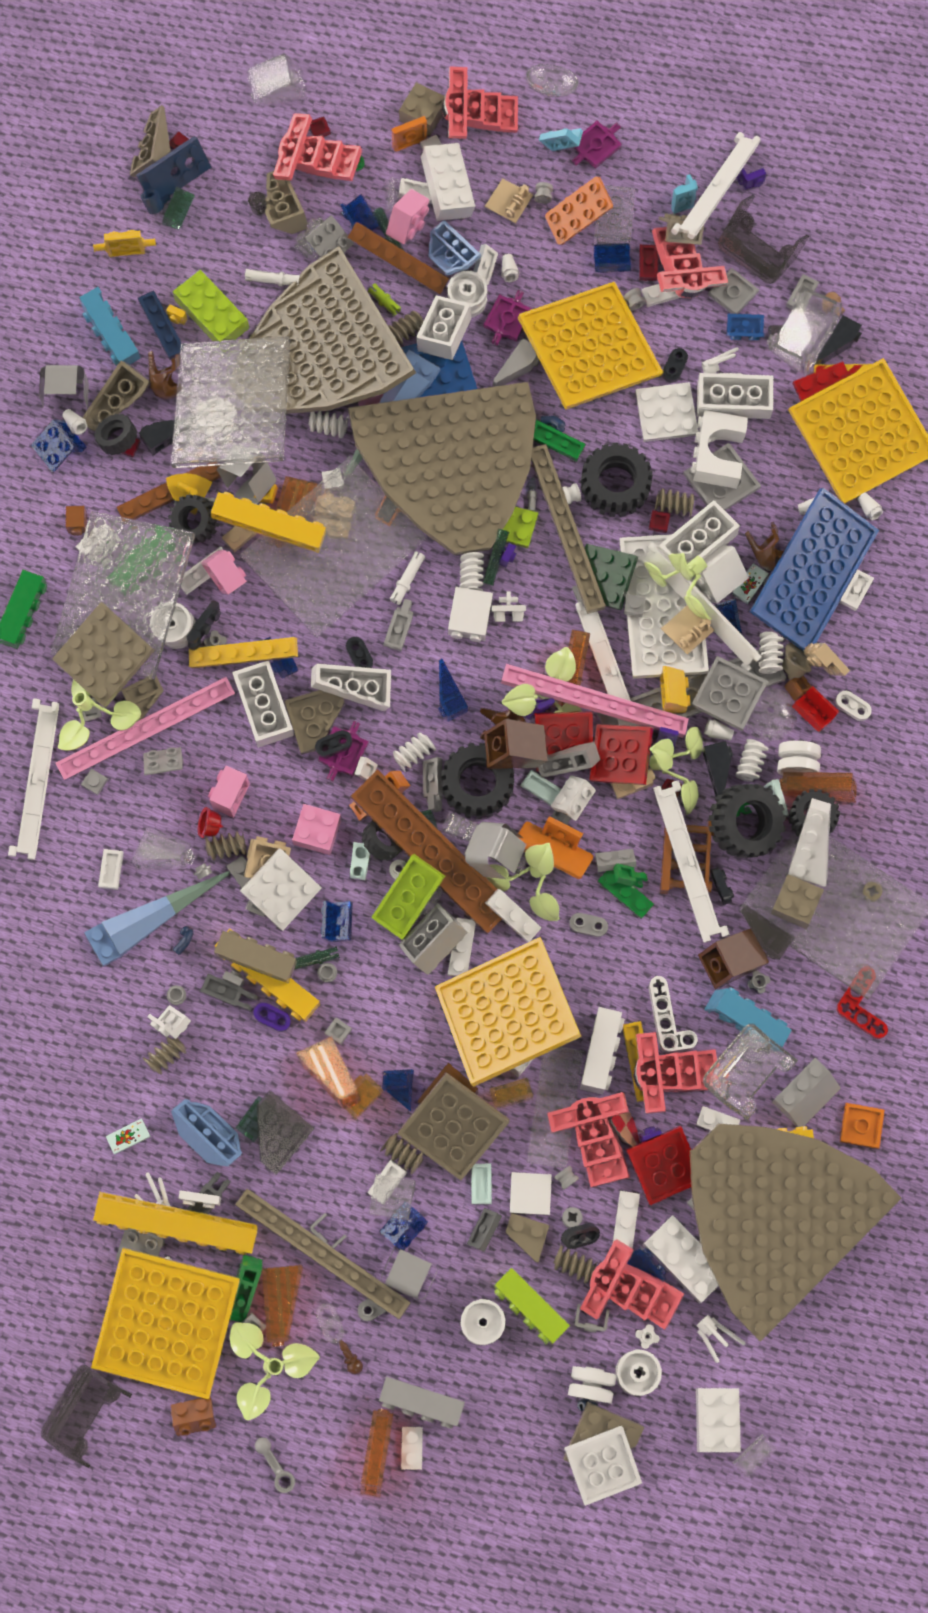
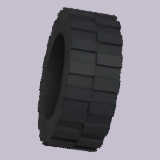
M115 414L108 416V418L99 423L94 437L103 452L110 455H119L122 452H126L135 443L137 429L128 416ZM124 429L119 437L108 440L113 432Z
M373 820L363 829L362 842L364 847L375 858L389 861L402 851ZM378 831L384 833L389 838L390 846L385 845L379 840L376 834Z

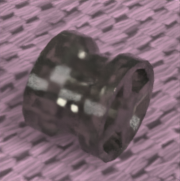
M261 192L252 193L248 198L251 211L256 215L264 214L266 209L265 195Z

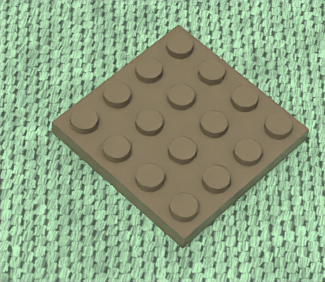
M100 602L52 659L96 701L106 708L152 655L155 649L107 605Z
M445 1073L400 1128L398 1135L456 1178L462 1180L508 1125L510 1119L448 1073Z

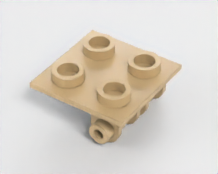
M502 178L486 203L485 208L516 223L534 195L528 191L529 187L527 185L518 187Z
M688 606L661 628L687 655L714 632V629L710 626L711 621L707 618L702 619L696 616Z

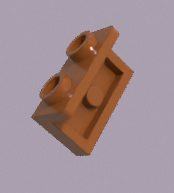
M211 1396L209 1399L199 1398L171 1404L172 1423L176 1436H187L199 1431L206 1432L217 1427Z

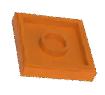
M425 116L391 129L394 152L416 145L427 139V120Z
M845 1103L839 1142L879 1149L885 1110Z

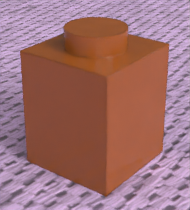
M66 506V529L68 534L71 533V535L79 536L82 533H87V511L85 506Z

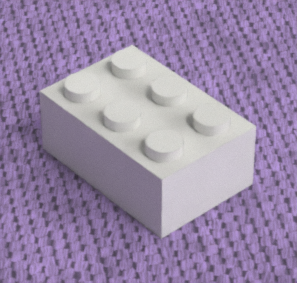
M435 296L416 337L418 351L453 360L471 320L470 304Z
M739 1388L696 1389L697 1452H741Z

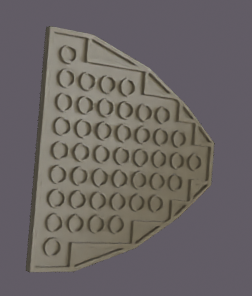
M338 246L308 265L299 275V283L297 281L292 282L268 308L246 343L229 384L246 412L292 414L332 410L384 394L416 374V371L343 251Z
M528 382L348 408L354 442L384 494L418 529L453 555L491 550L513 514L530 471L536 414Z
M718 1123L690 1151L692 1203L703 1254L730 1311L760 1342L902 1199L875 1169L818 1139L769 1127Z

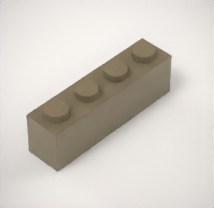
M232 930L222 932L214 951L215 956L289 983L297 964L294 954L287 951L280 953L275 951V947L265 944V946L259 945L257 940L250 937L246 939L241 938L239 933Z

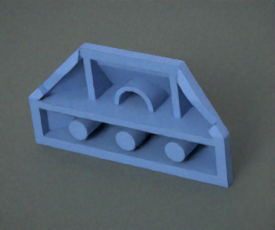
M445 220L430 231L431 239L428 256L445 274L452 275L467 271L482 257Z
M185 1099L172 1109L171 1113L179 1136L207 1163L228 1167L241 1156L242 1152L240 1150L238 1133L210 1106L190 1102V1100Z

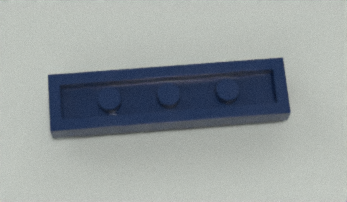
M153 290L138 297V302L168 359L171 360L177 353H180V356L185 354L186 350L155 291Z

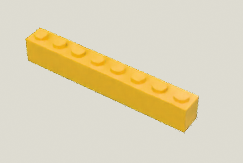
M99 1192L93 1221H97L100 1225H117V1228L128 1230L129 1228L136 1229L137 1232L142 1234L151 1232L161 1238H168L170 1236L180 1242H188L189 1240L196 1242L200 1246L213 1245L217 1249L224 1251L232 1249L242 1255L252 1254L257 1234L256 1224Z

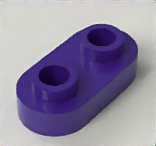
M259 1003L254 1008V1017L258 1022L279 1032L289 1029L291 1019L286 1012L268 1003ZM266 1010L268 1012L267 1016L262 1017L260 1015L261 1011ZM284 1019V1025H279L278 1020Z

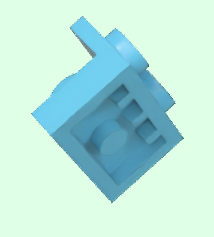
M562 129L540 134L539 141L551 151L577 147L580 144L583 130Z
M690 174L686 175L685 185H680L673 190L671 205L673 214L694 208L698 186L696 180H693Z

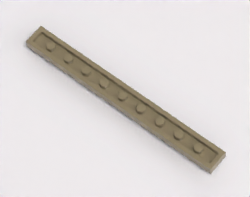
M547 445L532 448L531 461L587 614L604 610L606 607Z
M249 1189L245 1190L235 1204L239 1209L398 1320L401 1319L410 1306L411 1302Z

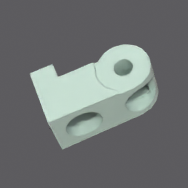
M354 842L350 878L366 880L370 853L364 847V843Z

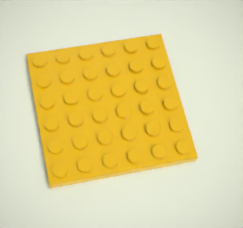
M615 281L518 315V320L565 410L659 377L663 373Z
M884 358L788 409L836 495L844 504L928 460V434Z
M541 937L435 986L469 1081L473 1087L582 1037Z
M122 1248L91 1368L209 1399L240 1278Z

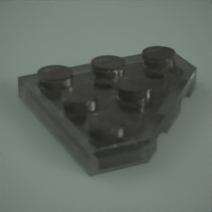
M270 1090L257 1104L260 1162L277 1175L315 1129Z

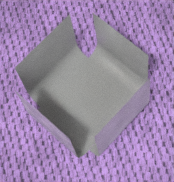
M46 365L41 368L39 398L43 408L44 394H76V383H83V378V397L88 408L89 382L83 367L78 365Z
M238 445L220 464L217 471L228 489L237 476L242 477L247 469L252 466L253 476L240 487L235 495L247 498L252 503L257 504L275 484L276 477L263 455Z
M481 822L476 826L464 856L466 862L484 877L506 879L488 864V856L495 858L511 872L515 873L526 844L519 839L523 837L508 824Z
M393 1248V1250H392V1252H391V1254H390V1257H389V1259H388V1261H387V1263H386V1266H385V1268H384V1270H383V1272H382V1274H381V1280H382V1276H383V1274H384V1272H385V1269H386V1267H387V1265H388V1263H389V1260H390V1258H391V1256H392V1254H393V1252H394V1248ZM400 1249L384 1284L416 1300H424L426 1296L418 1299V1294L431 1267V1263Z

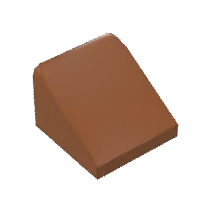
M802 676L801 678L795 677L791 679L784 687L792 699L796 701L808 691L811 685L805 676Z

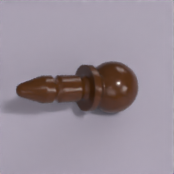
M339 1340L340 1349L346 1358L344 1363L347 1364L348 1372L352 1375L361 1373L363 1363L357 1359L356 1354L352 1355L351 1350L343 1340Z

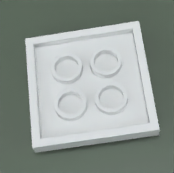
M690 382L635 390L643 442L696 436L698 427Z
M279 848L240 892L283 931L320 891L321 887Z
M622 1426L564 1448L585 1506L642 1484Z

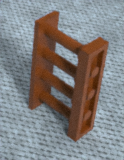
M707 821V826L686 824L688 832L706 834L705 845L692 844L694 852H705L704 863L698 864L700 870L704 871L703 879L707 891L711 893L712 881H709L711 836H714V833L709 830V826H712L711 821ZM665 825L660 894H668L669 889H673V887L685 888L683 880H673V878H670V870L674 871V869H679L677 861L671 859L672 852L674 851Z

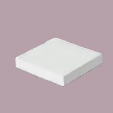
M512 1172L510 1213L550 1215L552 1174Z

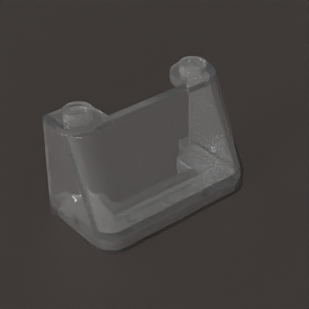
M803 286L800 292L797 291L792 300L795 302L794 308L779 334L770 335L767 345L770 352L800 374L807 376L814 368L819 354L841 319L842 303Z
M748 1024L706 1072L703 1084L719 1101L748 1121L757 1108V1103L752 1097L777 1068L782 1072H787L797 1063L798 1059L755 1024Z

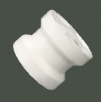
M576 483L572 484L571 487H562L568 505L573 501H581V493Z

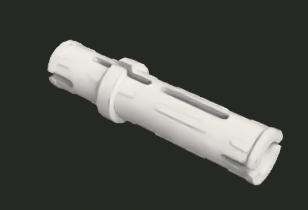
M246 269L245 281L273 283L283 287V285H290L295 281L299 283V275L285 274V272L281 271L280 273Z
M414 552L404 574L396 583L397 587L390 597L391 602L400 605L404 595L410 590V584L425 559L422 553Z

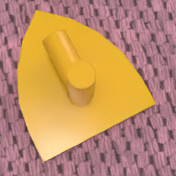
M188 473L175 474L166 478L168 489L175 501H180L179 498L182 496L186 497V495L205 497L213 483L201 476ZM195 508L190 513L196 515L198 509Z

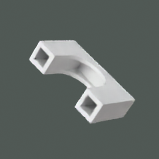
M704 410L703 416H699L697 423L700 432L697 431L695 438L698 447L694 448L693 458H696V462L692 463L691 473H694L693 481L737 489L741 479L742 463L717 458L709 450L708 444L714 440L743 443L747 430V417Z

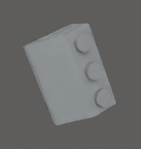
M437 903L399 944V947L414 965L429 975L468 932L447 910Z
M814 1058L772 1103L796 1127H802L815 1116L841 1087L830 1071Z

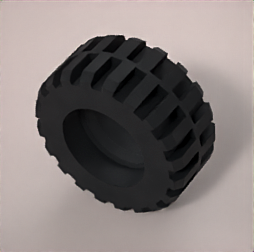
M613 442L612 446H608V444L602 445L601 450L596 448L593 450L592 455L586 458V463L582 468L581 491L584 494L585 501L587 503L591 502L590 507L593 510L598 508L600 514L605 515V513H609V517H615V514H620V517H624L626 512L632 514L636 512V508L640 509L644 505V501H647L650 493L653 474L650 470V462L646 461V456L643 453H638L639 449L636 447L631 449L629 444L623 443L622 446L618 445V442ZM621 468L632 476L634 484L626 491L613 492L606 489L600 483L599 476L606 469Z
M469 743L468 747L464 748V746L458 748V752H452L449 755V760H446L441 775L443 796L447 799V804L451 808L454 807L455 812L459 815L463 813L466 818H471V816H476V819H482V816L489 818L493 816V813L502 811V807L507 806L514 788L513 768H488L494 773L496 778L494 789L484 796L469 795L460 786L462 772L472 766L487 768L485 743H479V746Z
M759 784L734 785L723 790V795H718L715 798L717 803L712 804L710 808L713 812L712 815H709L708 819L712 825L709 826V830L714 833L712 838L714 842L720 843L718 847L722 851H726L727 854L739 858H754L764 856L777 847L775 843L782 840L781 832H785L786 826H783V821H786V815L782 813L784 810L783 804L778 803L780 799L777 795H772V790L764 788L763 785ZM744 803H749L754 807L759 820L757 831L750 839L744 838L736 826L737 812Z

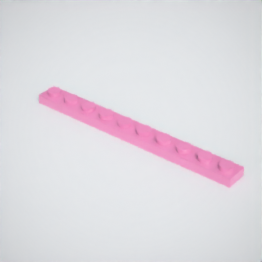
M506 664L501 684L514 688L521 684H529L535 688V694L644 727H651L654 730L659 731L660 727L676 730L679 732L678 737L684 738L689 718Z
M227 677L137 721L131 728L119 730L56 762V765L63 779L66 780L234 695L235 692Z

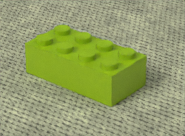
M201 269L173 291L175 302L186 311L189 317L221 351L249 329L248 319Z
M512 1267L494 1285L496 1296L502 1301L506 1299L510 1303V1310L516 1315L520 1313L525 1318L523 1321L525 1325L531 1330L535 1328L540 1333L538 1337L545 1344L549 1342L552 1345L570 1326Z

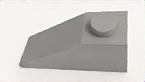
M525 339L520 341L494 378L493 387L506 385L530 372L534 366L537 367L540 360L530 342Z
M595 742L547 755V762L538 768L543 778L592 768L600 760Z

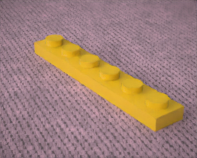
M289 637L199 647L195 650L189 649V667L201 668L298 657L297 638Z

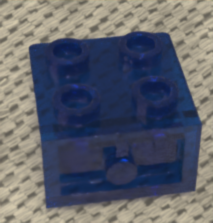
M54 419L31 444L32 448L53 472L58 469L72 452H83L87 448L78 435L71 432L65 420Z

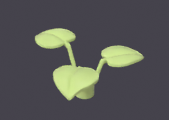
M684 553L670 554L668 556L669 560L676 570L668 575H662L660 570L652 563H644L652 579L661 587L667 585L665 579L679 572L688 581L694 576L695 578L686 592L687 596L684 597V600L696 616L702 619H712L707 615L699 600L691 595L693 587L701 577L700 573L707 568V564L702 557L697 555L692 561L687 563Z
M568 647L553 653L547 659L545 669L550 677L566 682L573 677L576 663ZM521 684L513 688L504 697L502 704L515 714L526 716L534 711L536 706L535 699L538 697L548 699V697L535 694V688L532 685ZM556 701L554 703L559 709L554 713L582 712L578 706L565 703L561 707Z
M73 679L71 687L72 701L78 707L76 711L79 713L81 723L77 720H72L62 727L58 748L71 751L82 747L87 742L90 731L88 728L83 727L85 721L82 711H89L94 706L112 715V726L122 731L131 728L139 720L141 710L130 701H120L115 704L114 712H111L96 704L89 697L91 695Z
M691 727L687 731L685 739L687 750L685 752L673 754L674 746L670 739L660 740L650 748L654 754L650 758V768L652 770H662L663 774L671 775L685 782L681 788V796L687 815L692 812L698 801L699 791L697 784L693 780L689 781L687 778L668 770L672 768V759L674 757L690 753L692 759H697L701 755L703 738L698 727Z
M550 843L529 847L525 852V858L529 867L514 876L508 877L509 872L505 867L498 864H490L493 869L506 879L486 878L503 892L510 888L509 881L530 871L533 877H540L536 896L530 898V906L537 916L545 920L558 921L560 919L559 905L556 899L548 893L540 894V889L546 875L550 874L554 868V858Z
M235 1322L230 1331V1344L233 1352L241 1358H248L254 1353L265 1361L263 1369L267 1373L258 1382L257 1386L254 1383H246L238 1390L237 1405L244 1419H254L268 1407L271 1398L270 1391L267 1388L261 1387V1385L268 1378H271V1375L280 1374L284 1366L285 1372L293 1378L304 1377L310 1372L320 1356L308 1346L293 1343L283 1349L282 1356L284 1361L277 1358H268L256 1350L263 1344V1333L260 1328L251 1323Z

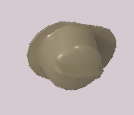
M792 643L786 644L785 657L782 663V667L787 672L789 680L794 677L801 678L807 672H811V665L806 661L805 652Z

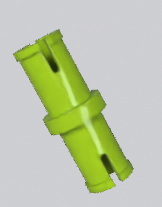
M374 283L372 285L373 289L370 287L368 293L379 301L378 304L380 306H384L393 316H396V311L400 312L402 308L391 299L389 293H385Z

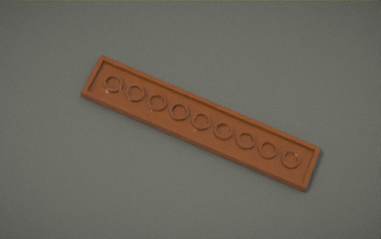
M378 769L350 796L409 857L415 854L445 875L439 887L486 934L502 920L485 904L497 888L486 877L466 862L465 856Z

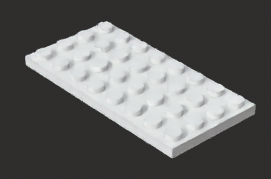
M671 535L620 538V552L633 554L638 558L642 554L646 556L650 551L647 546L651 542L659 547ZM639 559L637 560L627 591L629 595L646 597L643 617L627 615L633 679L660 677L663 666L683 670L684 675L708 674L706 639L687 655L661 630L665 624L687 606L685 600L666 580L667 585L665 587L658 585Z

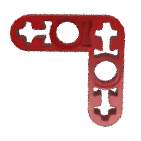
M864 967L857 973L838 1002L836 1010L840 1016L873 1038L881 1039L888 1033L887 1024L859 1006V1003L876 978L872 968ZM862 972H869L871 980L867 979L863 985L856 983V980L861 982L863 979ZM851 988H859L861 996L853 997L851 995ZM841 1004H849L848 1008L851 1011H854L855 1008L858 1010L854 1014L853 1019L850 1017V1015L852 1014L851 1012L846 1011L844 1013L842 1011L843 1007L841 1006ZM864 1014L867 1017V1023H858L857 1015ZM871 1020L875 1021L873 1023L874 1026H882L883 1034L879 1033L877 1035L875 1033L876 1029L872 1026L869 1029L866 1028L871 1023Z

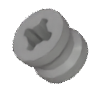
M547 182L537 183L535 186L537 193L534 200L537 203H550L552 201L551 193L553 192L552 184Z
M634 288L624 295L625 301L629 302L631 311L641 308L646 303V299L641 296L639 288Z
M568 1166L554 1177L557 1181H560L563 1190L579 1179L577 1175L573 1174L571 1166Z
M575 1207L566 1209L562 1215L563 1224L568 1228L579 1226L582 1222L581 1211Z

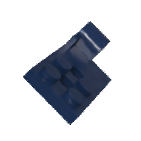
M192 137L136 175L144 190L140 198L149 214L159 213L164 208V204L171 200L170 195L212 168L197 137ZM191 157V164L186 166V160ZM177 167V173L171 175V170Z

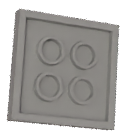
M730 443L712 454L722 460L742 463L741 479L737 489L693 481L694 473H691L692 466L683 472V475L706 506L715 501L724 511L761 488L759 482Z
M717 656L691 706L743 731L768 681Z

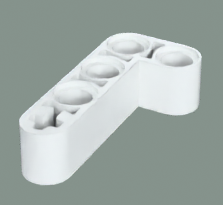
M661 976L654 977L649 984V994L660 1050L666 1054L692 1050L697 1044V1035L693 1031L676 1032L667 981ZM656 982H658L659 985H662L660 989V996H657V987H653L655 986ZM663 1001L667 1008L660 1010L657 1008L656 1003ZM660 1021H668L670 1028L663 1029L660 1026ZM683 1037H691L693 1044L686 1045L683 1042ZM666 1039L671 1040L674 1047L666 1048L663 1041Z

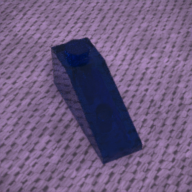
M440 659V707L438 711L441 717H446L449 722L467 713L468 705L443 659Z

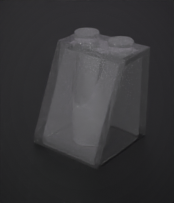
M283 53L248 69V82L252 88V100L261 107L307 99L301 67L287 54Z
M147 827L132 863L135 869L140 872L187 869L188 865H192L195 854H193L194 851L190 843Z

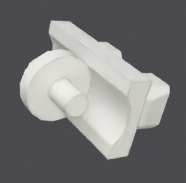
M507 591L506 597H499V603H507V605H492L495 622L505 621V611H512V621H523L526 605H511V602H518V597H511L510 591Z

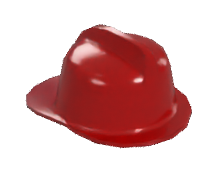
M204 807L198 821V836L201 838L216 836L220 828H223L221 815L208 807Z

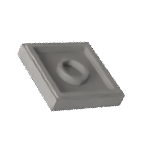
M731 268L726 273L728 284L726 286L713 287L708 292V295L731 314H739L758 294L759 289Z

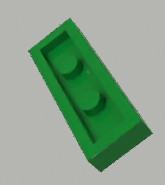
M538 420L535 422L533 441L541 445L546 444L547 448L576 462L578 461L586 446L585 443Z
M614 870L606 871L597 881L640 919L654 906V903L634 886L616 883Z

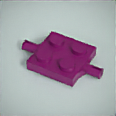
M598 120L595 121L582 133L579 146L573 147L579 153L572 159L573 164L575 163L577 166L582 160H586L595 169L621 148L622 143L614 135L621 129V126L616 122L612 127L607 128Z
M517 290L514 298L498 295L484 323V328L495 333L491 341L492 344L497 346L502 337L517 342L523 330L518 320V315L532 310V308L520 302L524 295L523 291L520 293V290Z
M353 721L350 730H345L350 733L353 739L352 746L348 750L328 758L319 756L318 762L327 765L331 769L326 777L327 780L333 782L337 772L354 776L359 759L363 757L369 741L360 738L356 734L361 725L357 722L356 724V721ZM334 726L330 734L341 731L342 729H339ZM341 740L340 744H345L347 740ZM324 747L322 751H327L329 747Z

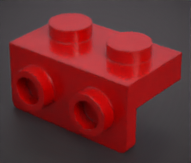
M813 686L791 706L818 732L829 725L839 713V710Z

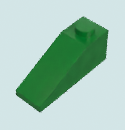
M243 1255L236 1276L240 1278L230 1320L242 1323L247 1317L262 1272L263 1259Z

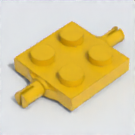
M136 230L119 233L113 231L104 234V243L93 244L94 252L106 251L109 257L145 254V247L156 246L155 238L144 239L141 236V232Z

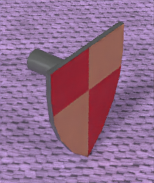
M630 1111L611 1117L610 1122L622 1143L625 1142L630 1147L639 1144L637 1128Z

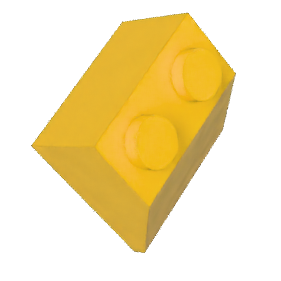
M663 666L660 675L663 711L672 714L686 713L687 707L690 706V695H686V688L689 687L688 677H685L683 670Z

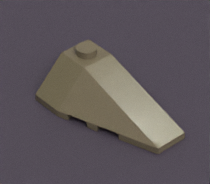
M163 105L149 115L144 129L146 135L138 144V148H141L138 157L134 156L130 170V176L136 177L138 173L171 152L165 107Z
M274 171L267 173L265 214L271 228L289 234H295L308 229L304 210L289 180L275 179L273 176Z
M120 361L82 417L86 420L87 427L95 432L99 423L105 418L121 413L138 400L150 384V381L130 364Z

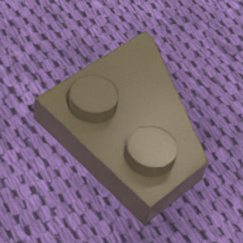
M156 674L150 675L121 690L126 701L136 704L141 710L139 720L143 719L164 692Z
M511 1213L505 1233L538 1263L550 1225Z

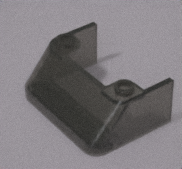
M751 195L739 203L718 240V246L724 253L761 280L772 284L796 260L810 236L806 234L797 240L794 245H784L779 252L751 232L755 221L753 216L746 212L755 196Z
M81 1365L76 1370L43 1425L41 1437L62 1455L89 1468L91 1464L82 1458L88 1450V1441L84 1436L105 1401L113 1403L118 1400L121 1393L129 1398L133 1394L89 1366Z

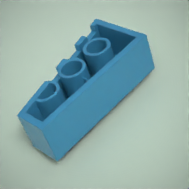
M96 287L79 297L84 310L82 315L87 323L91 322L93 333L96 337H101L103 340L101 344L105 351L109 350L111 352L110 358L115 366L120 361L131 365L141 359L139 351L127 332L122 331L123 326L118 317H113L114 313L108 301L103 300L100 288Z
M729 987V989L725 988L714 991L704 1009L708 1013L711 1011L718 1013L720 1020L731 1024L735 1023L736 1029L743 1033L749 1034L751 1032L753 1039L774 1051L782 1049L792 1031L787 1027L788 1024L781 1019H774L769 1011L763 1008L760 1010L755 1006V1002L748 998L743 999L739 996V992Z

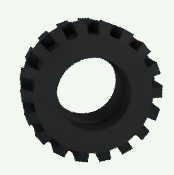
M197 495L180 497V501L173 503L175 507H171L169 510L172 511V514L168 515V519H171L169 526L173 527L171 530L173 534H177L176 537L183 539V541L203 543L206 542L205 539L210 540L212 538L211 534H216L217 530L215 528L219 527L220 524L211 517L214 503L208 501L209 499ZM197 508L201 514V522L197 528L192 530L188 526L187 518L189 513Z
M809 789L808 793L805 790L801 793V796L798 795L789 812V824H792V831H797L796 835L798 837L806 818L804 810L809 808L812 798L831 804L829 836L833 833L839 821L840 811L838 810V803H834L836 799L829 797L830 793H821V789H818L817 792H814V789Z

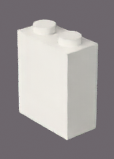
M722 545L704 560L707 568L700 573L701 577L697 580L696 584L710 602L719 603L745 582L749 577L735 547Z
M456 587L448 635L455 639H462V637L470 638L473 642L485 641L493 593Z

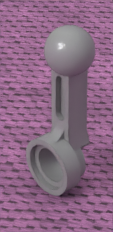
M265 1437L259 1438L255 1442V1450L259 1454L264 1455L276 1475L274 1481L276 1489L281 1493L290 1492L295 1486L293 1474L282 1469L270 1450L271 1442ZM282 1476L290 1478L291 1483L288 1487L280 1486L279 1479Z

